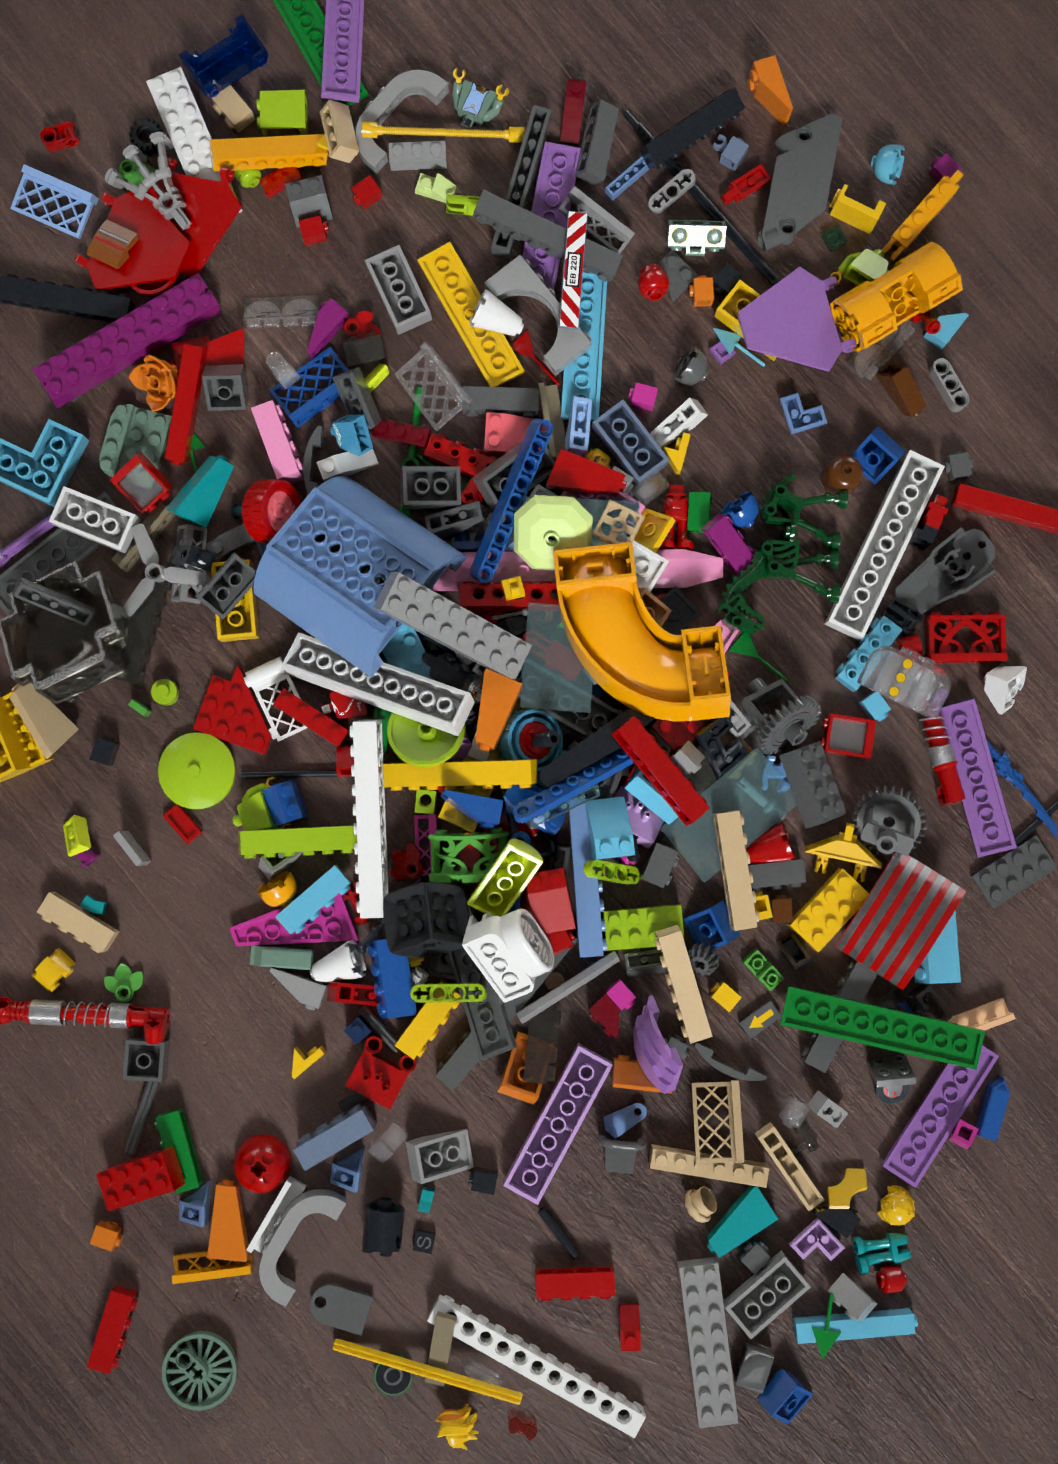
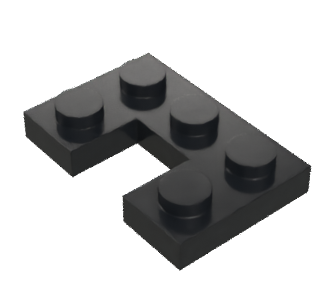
M730 717L711 719L694 733L714 776L718 778L746 755L739 739L734 738L725 747L720 740L733 727Z

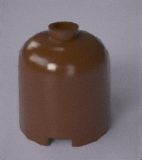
M842 455L833 459L825 466L821 473V483L826 492L834 495V493L848 490L850 495L862 480V466L856 458L848 455Z

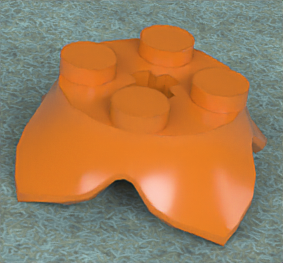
M147 355L144 357L145 363L134 367L128 378L135 387L147 391V404L151 411L155 412L163 409L171 399L175 398L178 369L164 360Z

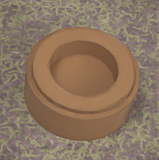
M551 972L545 979V984L551 991L565 982L563 975L559 972Z

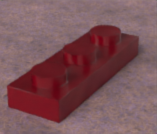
M381 419L382 421L374 427L372 433L374 438L426 449L431 435L429 428Z

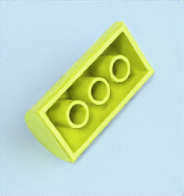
M511 839L467 901V905L485 914L491 913L493 916L500 917L506 915L542 865L543 859L541 855L526 842Z

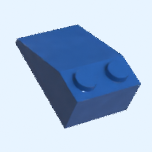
M444 790L441 793L442 799L473 822L480 824V828L491 829L500 823L503 800Z

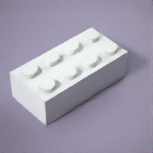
M63 486L49 522L59 528L126 554L134 537L131 528L139 524L141 519L133 513Z

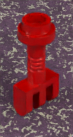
M930 309L925 313H918L910 318L913 323L921 320L929 334H936L941 329V324L937 319L929 318L931 316Z
M357 881L353 882L355 890H352L351 885H348L350 889L342 897L344 901L350 899L357 916L354 922L360 926L369 922L368 918H360V913H357V895L359 893H356Z

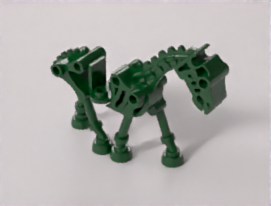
M793 474L790 475V478L785 476L783 478L784 481L778 480L777 486L774 484L771 486L772 491L766 492L768 498L764 497L762 499L765 505H761L759 508L762 510L760 519L767 525L785 526V530L781 531V541L766 539L757 552H755L754 555L757 558L751 560L753 565H748L746 567L748 571L746 572L740 571V577L734 576L732 578L733 583L726 585L727 592L721 594L724 600L719 602L716 614L720 611L725 612L726 615L721 619V622L730 631L739 630L754 634L765 627L763 624L765 622L764 617L761 613L755 612L749 607L741 595L746 587L762 578L768 580L785 578L788 581L794 579L812 588L814 592L821 593L830 602L838 604L841 593L840 585H831V587L825 588L822 582L818 581L817 583L797 573L795 567L812 563L820 565L824 562V565H828L829 568L837 569L841 533L826 534L823 527L819 528L800 519V511L803 506L823 502L824 504L833 502L837 507L846 509L849 495L848 490L834 493V495L830 492H825L824 495L808 498L794 496L785 487L797 479V476ZM777 508L781 511L785 518L773 517V515L777 511ZM798 526L814 533L813 536L819 537L826 546L835 551L825 555L815 553L814 556L799 558V538L793 541L794 536L798 532Z

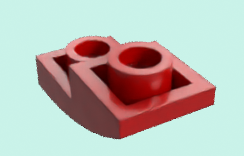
M284 167L260 179L265 195L271 198L284 188L286 189L285 184L300 181L303 178L298 167Z

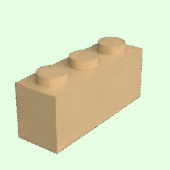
M328 100L320 111L330 158L350 163L357 156L359 146L349 106Z

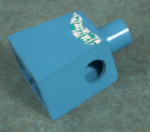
M363 414L346 415L333 422L330 432L336 437L339 448L357 456H361L373 449Z

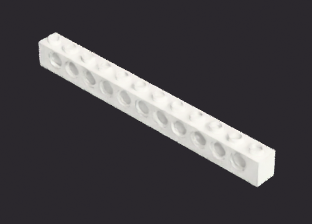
M438 1296L428 1315L427 1321L435 1325L437 1312L446 1314L454 1312L457 1315L454 1337L629 1436L636 1437L646 1418L644 1407L641 1404L626 1400L627 1398L620 1392L614 1393L604 1383L594 1382L588 1374L578 1373L572 1365L568 1363L562 1364L557 1361L558 1359L554 1355L541 1352L540 1348L535 1344L530 1343L529 1345L525 1343L519 1335H511L506 1332L503 1326L499 1324L493 1325L485 1316L481 1314L477 1316L472 1313L469 1307L454 1303L455 1300L450 1296ZM465 1322H471L474 1326L470 1329H467L464 1327L463 1324ZM487 1331L491 1336L483 1338L481 1333ZM505 1341L508 1343V1346L501 1348L498 1346V1343ZM517 1351H523L525 1353V1356L519 1358L515 1355V1353ZM534 1361H540L542 1362V1365L540 1367H534L532 1363ZM556 1370L560 1374L557 1377H552L549 1373ZM574 1380L577 1384L570 1387L567 1385V1382ZM587 1390H592L594 1394L592 1396H586L584 1395V1392ZM604 1400L611 1401L608 1406H603L601 1403ZM623 1409L628 1411L624 1416L618 1414Z

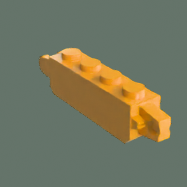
M957 170L951 178L944 176L895 231L882 251L884 253L888 252L891 246L895 244L898 250L892 254L891 259L893 261L902 251L905 252L956 194L960 187L957 183L963 177V174Z

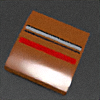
M106 219L93 237L88 247L87 255L119 269L129 258L128 251L139 240L138 234Z

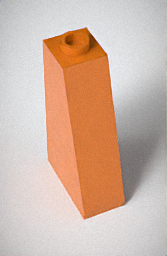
M487 668L484 672L475 741L478 744V748L489 752V750L494 751L521 692L522 683Z
M222 1180V1183L220 1182L216 1185L207 1258L247 1262L250 1259V1252L247 1251L249 1243L239 1184H234L233 1180Z

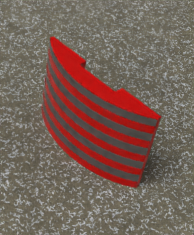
M895 852L835 947L904 990L950 920L966 890L913 857Z

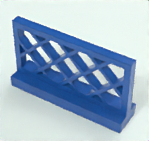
M331 347L269 390L297 429L340 398L332 377H334L335 369L343 370L344 372L349 370ZM331 354L333 356V364H323L324 358ZM319 367L317 376L308 375L309 369ZM322 368L331 369L330 377L321 376ZM296 378H303L302 387L293 386V381ZM307 379L316 380L315 388L306 387ZM320 380L329 381L328 387L318 389ZM281 389H288L287 398L278 397L276 393ZM292 390L301 391L299 399L290 398ZM304 392H314L313 398L303 400ZM289 402L299 403L298 409L290 413L288 410Z

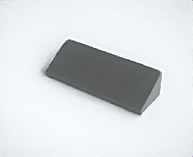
M655 949L624 954L627 977L667 972L666 967L663 968L660 962L661 950Z

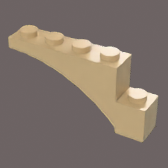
M770 1122L758 1130L755 1135L807 1210L810 1211L823 1202L824 1198L773 1124Z

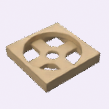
M610 499L592 535L610 544L633 542L645 516ZM614 510H622L619 517L616 518L610 517L607 514ZM629 514H631L635 520V528L627 525L626 519ZM603 522L612 528L609 536L604 535L602 531ZM621 522L623 524L622 528L617 529L615 523ZM624 532L631 535L624 542L616 541L619 533Z

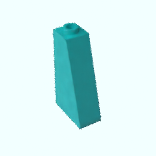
M218 455V457L209 456L168 505L166 510L197 526L207 528L234 468L232 464L228 463L229 459Z
M749 1185L706 1236L709 1241L706 1245L712 1254L716 1253L719 1258L778 1220L757 1186Z

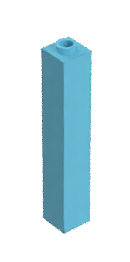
M909 1308L871 1311L863 1322L857 1319L853 1321L846 1313L831 1315L829 1330L841 1332L836 1341L916 1334L915 1327L918 1326L916 1314H913ZM827 1315L793 1318L796 1342L798 1344L816 1343L812 1327L825 1329Z

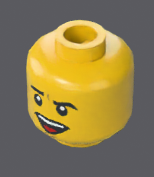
M599 448L590 449L584 456V458L611 468L609 465L610 457Z

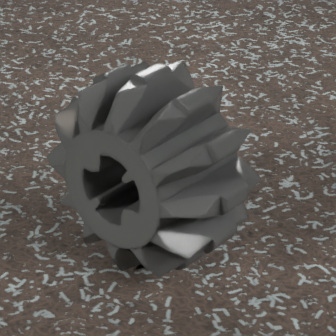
M703 942L701 944L696 943L689 949L688 956L695 974L699 972L702 976L705 974L711 975L717 969L720 957L716 954L717 949H711L710 945L705 946Z

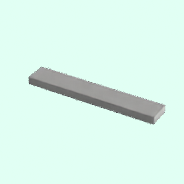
M615 951L606 955L517 1012V1017L522 1024L619 963L618 955Z

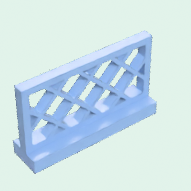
M24 164L21 170L23 176L10 209L81 239L93 205H97L99 198L92 193ZM27 180L33 181L36 189L27 192L25 188ZM49 188L53 196L44 200L41 191ZM38 193L41 202L32 205L29 196ZM67 196L70 204L61 207L58 198ZM26 198L29 207L23 210L17 208L20 200ZM55 200L58 209L49 213L46 204ZM81 203L86 204L85 212L78 215L75 206ZM43 205L46 214L38 217L34 209ZM72 207L75 217L66 220L63 211ZM60 213L63 222L54 224L51 216ZM76 220L79 224L77 233L72 232L68 225Z

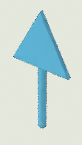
M713 328L729 355L736 346L761 366H765L763 361L738 344L741 336L736 333Z

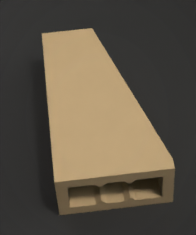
M29 680L23 684L19 682L11 689L14 693L9 698L46 759L79 730Z

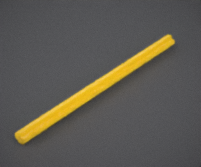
M338 1338L333 1343V1350L517 1405H520L523 1394L518 1391Z

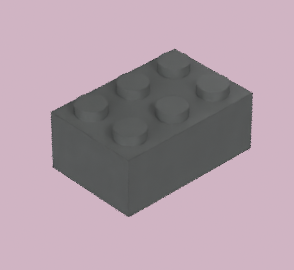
M402 466L400 471L401 510H449L461 506L460 467Z

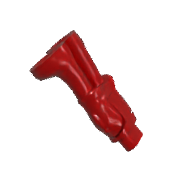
M669 485V493L666 494V500L663 502V512L665 515L672 517L675 523L678 522L676 549L691 551L694 549V543L687 537L688 501L684 493V486ZM674 524L659 550L675 549Z

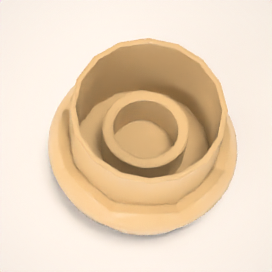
M703 1186L697 1190H688L685 1194L684 1204L689 1215L697 1222H708L711 1219V1214L717 1210V1202L711 1190Z

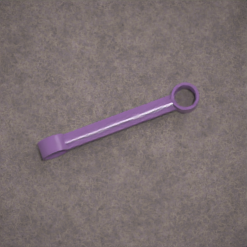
M51 515L8 546L0 549V568L5 566L11 557L55 526L49 522Z

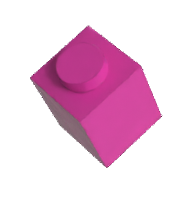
M636 383L635 389H630L628 399H631L630 406L652 411L658 388Z
M620 978L605 991L621 1010L624 1008L629 1009L635 1003L634 999L636 996Z
M960 1119L955 1125L949 1141L967 1150L971 1147L978 1128Z

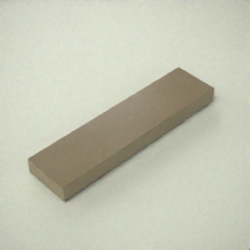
M437 1312L428 1365L448 1370L457 1316ZM425 1378V1382L443 1387L445 1385L443 1382Z

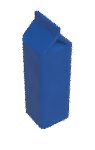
M1000 1075L997 1076V1079L987 1084L975 1126L978 1128L976 1135L993 1141L998 1139L1010 1096V1090L1005 1083L1006 1078Z

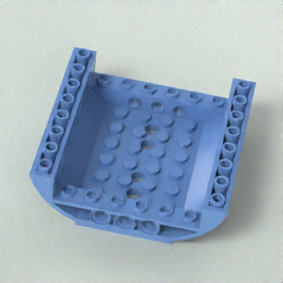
M337 476L329 479L317 488L314 487L267 544V549L256 571L254 594L372 678L383 664L379 653L403 624L373 608L390 573L399 572L431 589L448 567L456 572L467 556L350 477ZM325 535L323 542H316L318 536ZM335 545H339L340 550L336 553H332L331 548ZM364 566H370L368 573H361V569ZM378 577H386L384 583L376 584V579Z

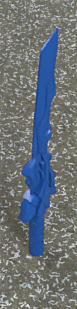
M987 740L990 754L996 761L994 764L998 768L995 771L1003 776L1004 780L1011 782L1014 788H1019L1022 792V797L1030 802L1036 810V816L1046 824L1054 837L1057 838L1056 824L1023 783V773H1018L1017 769H1012L1006 752L1004 751L1000 755Z

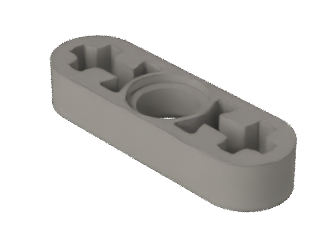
M690 169L682 170L651 196L648 202L650 210L656 214L662 213L693 187L696 182L694 172ZM684 175H691V182L688 183L687 181H685L683 184H681L683 187V189L681 190L676 181H679V183H681L684 181ZM674 186L677 188V194L672 197L668 196L667 189ZM664 193L665 198L669 201L665 202L664 199L660 203V208H658L657 206L653 208L654 201L657 200L659 202L661 199H663L661 194Z

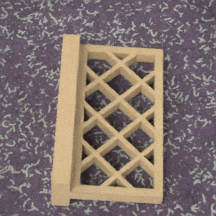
M739 1080L692 1083L696 1164L744 1163ZM704 1087L709 1092L703 1101L696 1095V1088ZM718 1087H727V1095L723 1100L714 1093ZM711 1095L720 1102L714 1110L705 1104V1101ZM702 1105L711 1112L704 1121L697 1115V1110ZM721 1105H724L729 1112V1115L724 1120L715 1113ZM712 1115L721 1121L715 1130L706 1123ZM723 1124L730 1130V1135L725 1140L716 1133ZM703 1125L712 1132L706 1140H703L698 1132ZM713 1135L723 1142L716 1151L707 1143ZM699 1140L703 1142V1144L700 1147ZM724 1144L731 1150V1158H723L717 1153ZM704 1145L713 1152L709 1159H700V1150Z

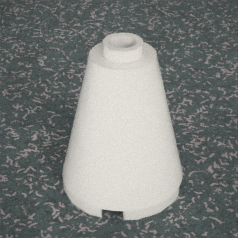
M486 289L475 307L474 317L472 316L469 325L472 327L515 336L516 333L520 334L524 327L523 319Z
M354 940L347 941L314 963L310 970L312 979L318 983L364 977L366 974L363 971L366 970V962L363 954L356 950L355 945L358 944Z

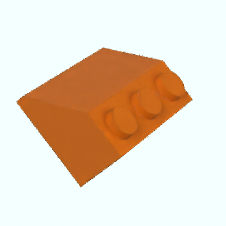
M618 1055V1058L613 1057L611 1074L613 1087L661 1092L644 1074L638 1060H631L629 1056Z

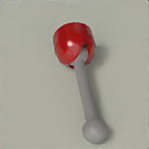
M523 608L522 611L497 615L495 612H484L483 619L496 625L498 620L517 615L527 616L529 610Z

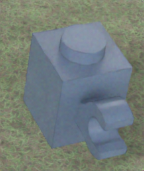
M719 134L718 140L722 144L718 145L714 142L712 148L722 153L719 163L735 172L747 154L749 145L742 138H736L735 136L727 143L726 137Z

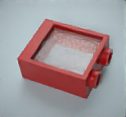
M142 452L136 454L110 479L141 514L147 511L151 513L158 507L156 503L160 499L164 501L171 495L170 490L174 487Z
M832 713L827 714L822 723V728L825 729L824 736L820 738L824 752L871 759L876 720Z

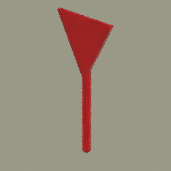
M527 330L510 345L513 352L532 358L553 382L560 386V382L535 357Z

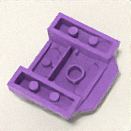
M650 995L647 1005L643 1007L642 1015L636 1018L633 1032L634 1050L644 1074L658 1090L665 1094L676 1090L683 1063L676 1047L669 1048L659 1030L657 1021L660 1011L653 995Z

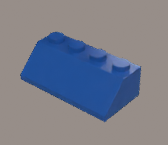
M386 938L373 940L368 946V953L372 958L371 972L375 977L374 991L378 997L377 1011L381 1018L416 1015V1004L410 995L413 985L408 957L392 954L389 951Z

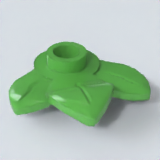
M144 154L146 159L144 165L150 173H155V169L146 164L148 155ZM131 160L122 161L119 166L121 176L137 186L142 184L144 177L140 173L136 162Z
M121 963L117 967L114 976H106L104 978L105 987L108 991L115 994L118 1001L128 1002L134 997L135 991L142 986L143 973L138 971L132 974L131 969L126 964ZM123 989H127V996L122 994Z

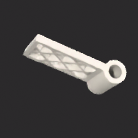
M281 656L245 672L246 677H244L247 687L253 688L271 726L268 730L272 739L277 738L278 742L307 729L305 726L294 725L295 719H292L291 723L281 720L282 711L278 719L272 717L269 713L270 707L273 705L275 693H281V691L277 690L279 682L287 679L290 685L288 691L291 692L292 689L293 694L301 699L290 675L281 666L284 662ZM266 688L273 690L270 701L263 699L259 691ZM279 722L290 725L287 734L280 736L277 730Z

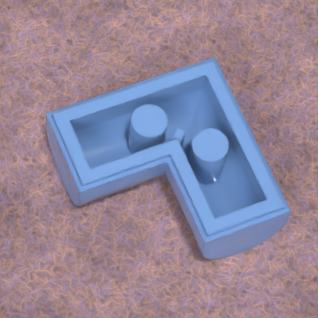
M798 393L779 399L790 435L827 424L822 405L803 410Z

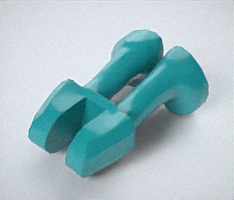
M887 1233L886 1238L878 1240H863L861 1237H853L852 1244L856 1254L855 1261L860 1275H866L869 1272V1266L889 1261L899 1264L911 1258L910 1249H897V1246L909 1243L908 1235ZM887 1248L888 1250L880 1253L864 1254L867 1251Z

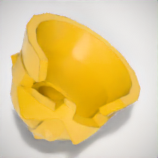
M896 1185L887 1187L889 1194L881 1199V1211L877 1212V1214L887 1224L905 1225L915 1217V1201L910 1192L905 1188Z

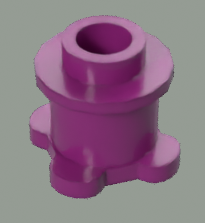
M90 848L74 855V857H78L82 862L81 867L83 869L91 865L100 855H96Z

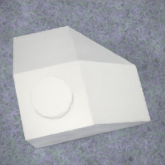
M995 667L986 673L984 677V691L999 714L1002 715L1012 708L1015 702L1012 698L1018 690L1021 691L1024 685L1027 667Z

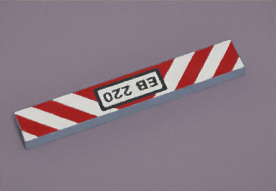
M568 211L558 328L578 330L588 213Z

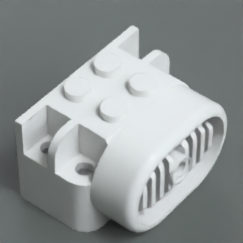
M517 909L502 917L486 913L480 922L473 915L470 916L462 946L503 1003L532 992L536 977L552 970L554 966V953L550 941L527 910Z

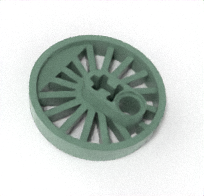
M196 1331L180 1338L169 1349L162 1365V1380L168 1395L178 1405L196 1411L208 1410L222 1403L231 1393L238 1373V1361L232 1346L222 1336L209 1331ZM198 1338V1352L194 1347L192 1339ZM203 1338L210 1340V1342H209V1344H208V1347H207V1349H206V1352H205V1354H204V1357H203ZM186 1341L187 1345L182 1347L180 1344ZM213 1342H216L220 1347L207 1360ZM175 1349L179 1352L177 1356L172 1355ZM223 1349L227 1352L228 1355L213 1361ZM182 1354L189 1355L190 1360L183 1359ZM228 1360H231L232 1366H217ZM169 1361L176 1363L177 1367H169ZM230 1372L227 1376L220 1374ZM175 1373H184L183 1375L172 1380L170 1379L169 1375ZM189 1378V1380L177 1391L174 1387V1384H177ZM193 1382L188 1397L186 1398L183 1395H181V1393ZM198 1384V1401H193L191 1398ZM203 1385H204L205 1390H206V1392H207V1394H208V1396H207L204 1400H203Z

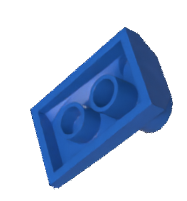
M531 784V788H519V785H512V788H506L503 797L505 800L503 812L514 817L513 809L517 805L546 789L535 784ZM568 800L546 813L530 819L531 821H527V824L552 836L556 835L563 824L568 808ZM521 811V813H519V815H524V814H526L527 812H524V811L522 812V811Z

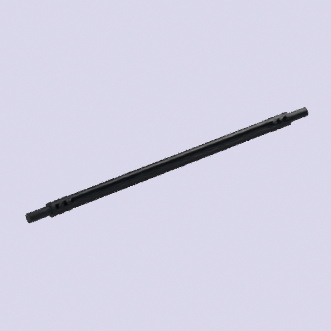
M628 110L623 113L622 116L634 128L633 131L645 144L655 138L643 123H639ZM671 157L666 160L667 164L665 167L674 177L683 170ZM684 175V181L681 182V184H683L685 181H687L688 183L691 182L690 177ZM695 183L688 190L690 195L714 221H725L727 226L726 235L772 287L781 281V278Z

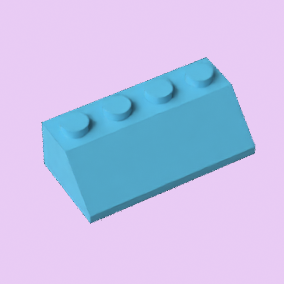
M955 911L915 972V983L961 982Z

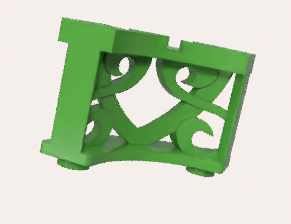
M501 827L491 828V831L476 833H447V830H435V834L428 835V839L431 841L432 873H429V881L451 883L455 880H462V883L479 882V879L482 880L496 861L495 857L499 856L507 845L510 832L502 831ZM494 838H499V851L492 854L490 851L496 848V844L492 846L489 842ZM476 839H485V840H484V842H483V844H482L481 842H479V841L476 840ZM440 840L449 843L448 847L442 846L443 850L449 853L448 855L440 854ZM454 840H462L455 846ZM470 844L481 851L484 857L475 863L473 871L468 872L465 863L455 858V856ZM440 858L445 860L444 863H443V866H442V871H441ZM488 860L489 862L484 863V865H486L487 868L485 870H481L479 868V865L482 862ZM451 863H458L461 866V869L459 871H455L454 866H456V864Z

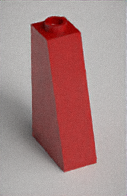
M561 449L546 483V488L549 490L617 497L619 491L623 493L627 482L624 481L625 474Z

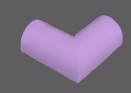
M818 1217L789 1243L802 1259L806 1258L817 1246L830 1261L845 1249L842 1243Z

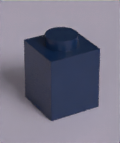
M361 1015L344 1029L345 1033L356 1045L373 1030Z

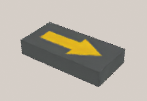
M769 1000L742 1019L739 1024L751 1039L781 1018V1014L771 1000Z

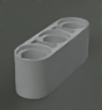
M944 358L937 359L929 368V376L950 411L960 412L968 405L969 395L948 360ZM936 366H940L943 372H938ZM945 382L951 383L952 389L947 388ZM955 398L960 399L962 405H958L955 402Z

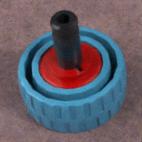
M522 709L510 714L497 743V750L502 760L537 759L538 773L560 756L563 747V736L558 722L545 711L540 709Z

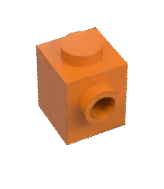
M702 275L693 279L692 285H689V297L693 298V307L712 306L714 301L713 277L708 278Z
M101 1220L96 1225L89 1244L112 1252L117 1246H120L124 1235H121L123 1228L119 1227V1224L116 1222Z

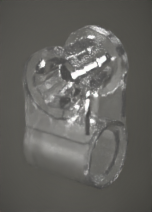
M272 352L267 356L266 363L285 390L300 379L295 369L288 364L280 353Z

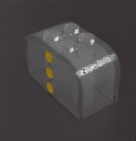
M884 646L874 650L870 654L857 680V683L924 716L937 718L951 688L949 675L944 669L934 665L936 661L921 655L918 656L919 653L904 647L897 649Z

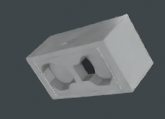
M817 1091L807 1105L809 1109L835 1128L839 1127L848 1114L847 1111L820 1091Z

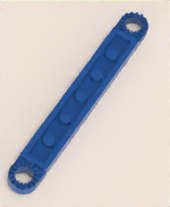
M620 748L517 805L513 809L514 819L518 823H527V821H531L530 819L546 813L634 762ZM521 811H522V812H523V811H524V812H527V813L524 814V815H519V813H521Z

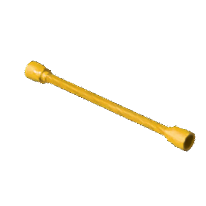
M362 122V138H377V135L386 133L390 135L416 134L419 136L421 134V136L500 137L508 139L512 143H522L525 128L509 127V130L504 129L503 131L449 130L446 128L420 129L417 127L391 128L388 126L386 128V126L377 125V122Z

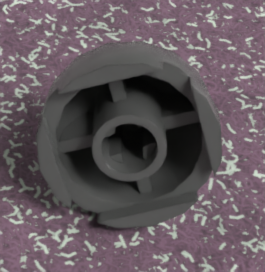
M691 346L693 350L691 352L687 350L682 355L675 367L678 371L672 375L673 379L684 385L692 386L700 380L704 381L709 373L707 371L708 358L696 346Z

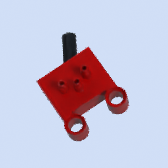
M378 1034L370 1035L365 1042V1049L345 1085L355 1092L338 1102L340 1109L345 1112L368 1098L390 1110L409 1073L416 1068L418 1063L417 1056L413 1060L414 1065L408 1067L404 1064L403 1060L409 1056L403 1054L398 1066L376 1054L382 1049L384 1040ZM371 1039L378 1040V1048L370 1046L369 1042Z

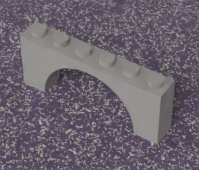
M519 255L484 282L486 290L490 291L500 301L512 296H528L539 300L549 308L556 320L558 333L554 345L544 355L543 362L556 376L591 349L592 339L587 332H582L579 327L578 330L558 328L560 303L555 298L556 294L550 287L547 288L544 285L542 276L539 273L535 274L531 269L533 267L527 258L523 259Z

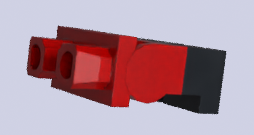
M936 495L935 499H932L926 505L918 522V529L913 532L908 543L909 545L925 550L934 542L943 517L949 510L945 508L947 498Z

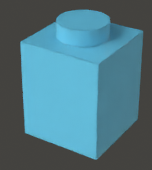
M878 691L873 692L858 703L870 720H878V722L888 716L887 712L891 710Z

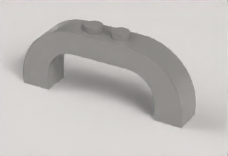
M407 71L392 79L386 87H382L377 97L366 105L365 111L360 116L356 126V140L363 163L375 175L388 162L387 153L376 145L373 138H362V122H377V125H381L401 101L410 95L425 96L437 106L449 92L448 83L429 71Z
M327 1189L310 1190L293 1199L283 1214L277 1216L273 1231L268 1232L264 1239L265 1244L259 1260L261 1284L270 1298L286 1307L296 1291V1282L283 1276L278 1271L276 1263L298 1224L304 1217L313 1213H321L337 1221L347 1204L345 1196Z

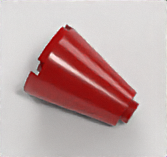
M782 823L777 824L745 845L746 852L750 856V864L748 865L795 859L793 847H791L789 836Z

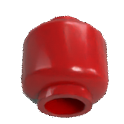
M883 1266L876 1273V1283L885 1293H897L903 1291L904 1285L907 1284V1276L899 1266Z

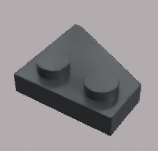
M673 250L658 264L663 267L664 272L669 278L670 286L668 292L672 303L689 288V285H692L693 279L699 276Z

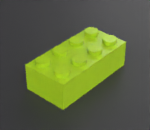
M680 904L604 910L603 912L607 951L656 947L654 939L657 938L655 931L677 924L684 939L682 908Z

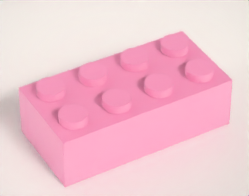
M273 400L252 407L253 416L276 478L278 480H285L291 485L303 481V465L299 458L296 459V456H299L293 441L289 440L292 438V435L286 423H283L286 419L280 406L275 405Z

